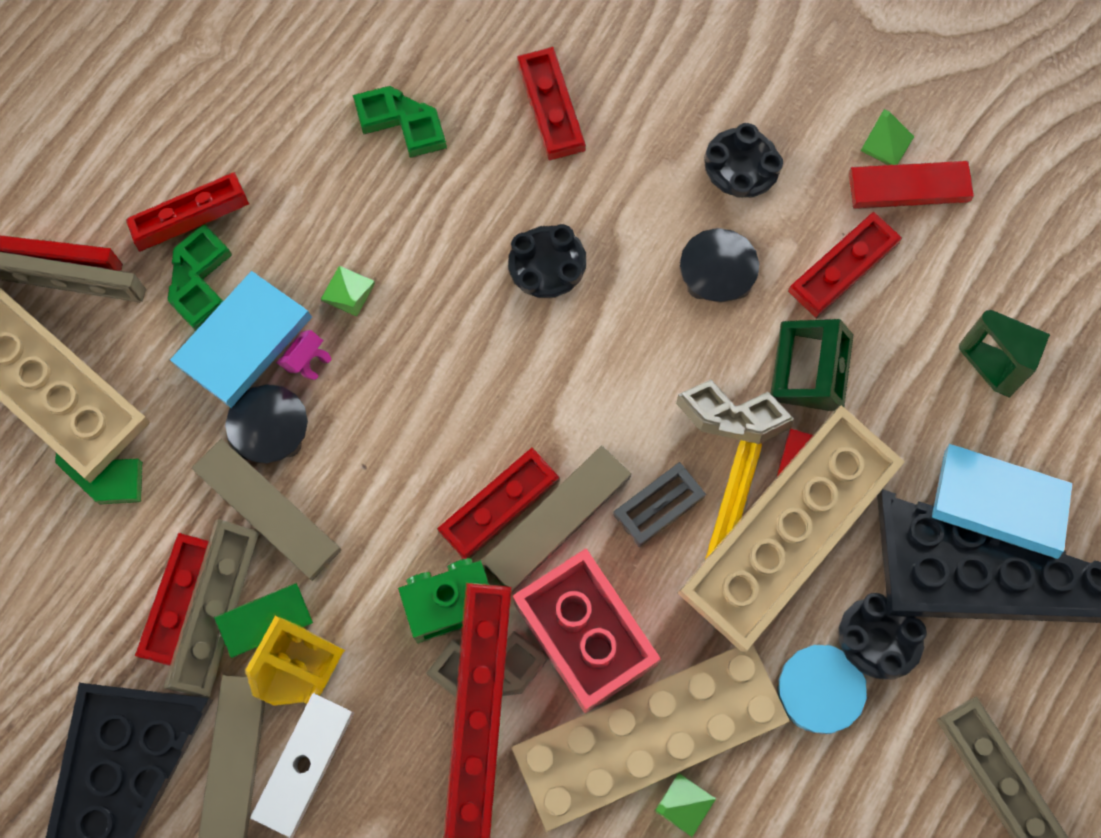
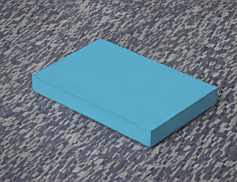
M251 271L176 352L170 361L232 408L309 322L312 316L304 307Z
M949 444L943 456L932 518L1058 559L1065 548L1072 483Z

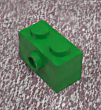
M471 558L453 562L447 566V572L432 576L431 572L414 575L406 580L407 585L398 588L412 636L417 644L462 629L466 583L489 585L481 560L473 563Z

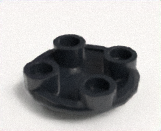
M742 123L737 128H731L718 133L709 142L704 155L705 171L711 182L722 192L737 198H754L766 193L777 182L783 167V158L778 153L773 142L760 133L754 124Z
M565 224L539 226L519 233L512 239V248L508 255V271L514 284L524 293L537 298H556L570 292L581 281L586 270V251L580 239L574 235L572 228Z
M721 228L705 230L691 238L682 250L680 260L682 278L687 284L690 295L696 299L720 303L746 297L757 280L760 265L756 250L747 238L733 230Z
M265 384L250 388L242 395L233 407L229 409L225 427L228 441L243 459L267 464L298 454L306 435L308 419L305 406L295 393L283 386Z
M880 593L868 594L864 599L853 603L844 612L838 627L839 644L847 660L860 672L875 679L894 680L908 675L919 664L924 650V639L927 635L924 623L918 618L888 616L887 598Z

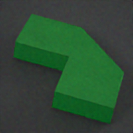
M391 86L353 95L363 135L401 125L410 158L447 149L436 108L424 102L420 104L404 96L402 91Z
M205 224L201 225L173 248L172 282L169 285L167 300L195 332L223 302L203 279L232 256L227 246Z
M56 453L55 463L98 504L141 502L143 462L140 459L113 460L90 483Z

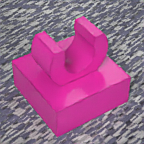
M312 330L301 331L276 363L288 373L300 372L305 378L316 380L318 375L310 368L311 359L317 357L323 363H329L332 359L326 351L318 349L324 340Z

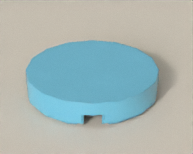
M812 645L797 651L783 665L779 677L778 697L788 718L797 727L813 733L832 734L849 727L861 715L867 699L866 680L863 673L847 660L842 650L830 645Z

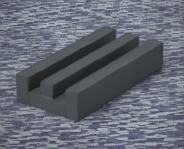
M679 462L617 508L613 516L622 523L625 531L634 538L636 545L641 547L703 500L706 493ZM678 476L683 481L681 484L633 520L629 518L628 514ZM688 489L693 493L642 533L640 532L639 526Z

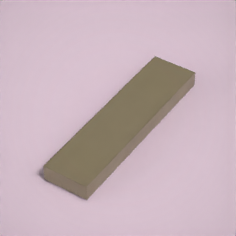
M0 252V280L139 303L140 301L143 302L146 288L134 273Z
M222 438L192 467L208 485L311 581L341 551V548Z
M601 445L482 560V564L504 586L512 587L511 593H513L631 478V473Z
M220 519L215 521L163 688L197 697H210L225 648L224 640L214 616L237 607L259 535L258 531Z
M222 675L198 838H247L265 701L252 696L247 677Z
M977 696L937 719L938 724L1011 838H1068Z

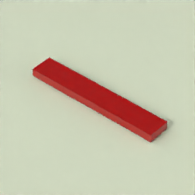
M466 583L443 838H490L512 587Z

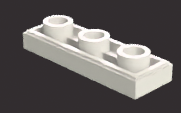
M312 694L250 817L251 819L289 838L294 837L354 712L321 696ZM308 757L311 763L310 768L307 772L300 773L298 762L301 758Z

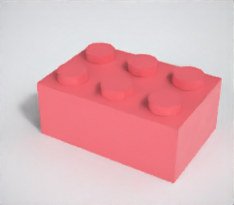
M587 548L512 596L518 612L585 714L658 666L661 660Z

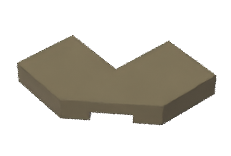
M712 380L678 394L676 402L701 432L760 444L789 430L794 421V418L769 392L735 406Z
M515 631L507 639L502 696L522 694L548 660V656ZM452 639L426 674L456 697L461 644Z

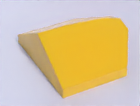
M275 616L245 670L252 696L274 706L302 702L308 704L313 693L318 696L321 695L345 650L292 622Z

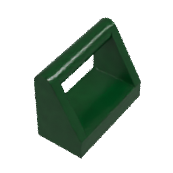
M986 310L959 343V350L993 391L1010 398L1036 372L1050 334L994 310ZM989 334L1001 349L982 341Z
M841 319L781 322L770 393L779 403L825 411H835L841 405L845 406L854 335ZM795 336L822 340L815 389H788Z

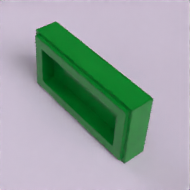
M296 582L214 616L231 658L258 647L275 616L300 627L313 623Z

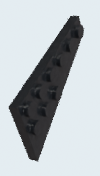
M884 489L878 493L877 500L888 616L1101 623V562L1094 560L1090 563L1066 555V550L1056 559L932 518L934 506L918 501L917 504L895 498L896 493Z
M79 682L46 838H140L213 700L203 697Z

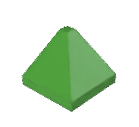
M884 109L861 151L886 165H898L914 136L891 112Z
M339 266L322 295L321 301L357 317L375 285V281Z
M678 773L654 811L687 835L693 837L716 798Z

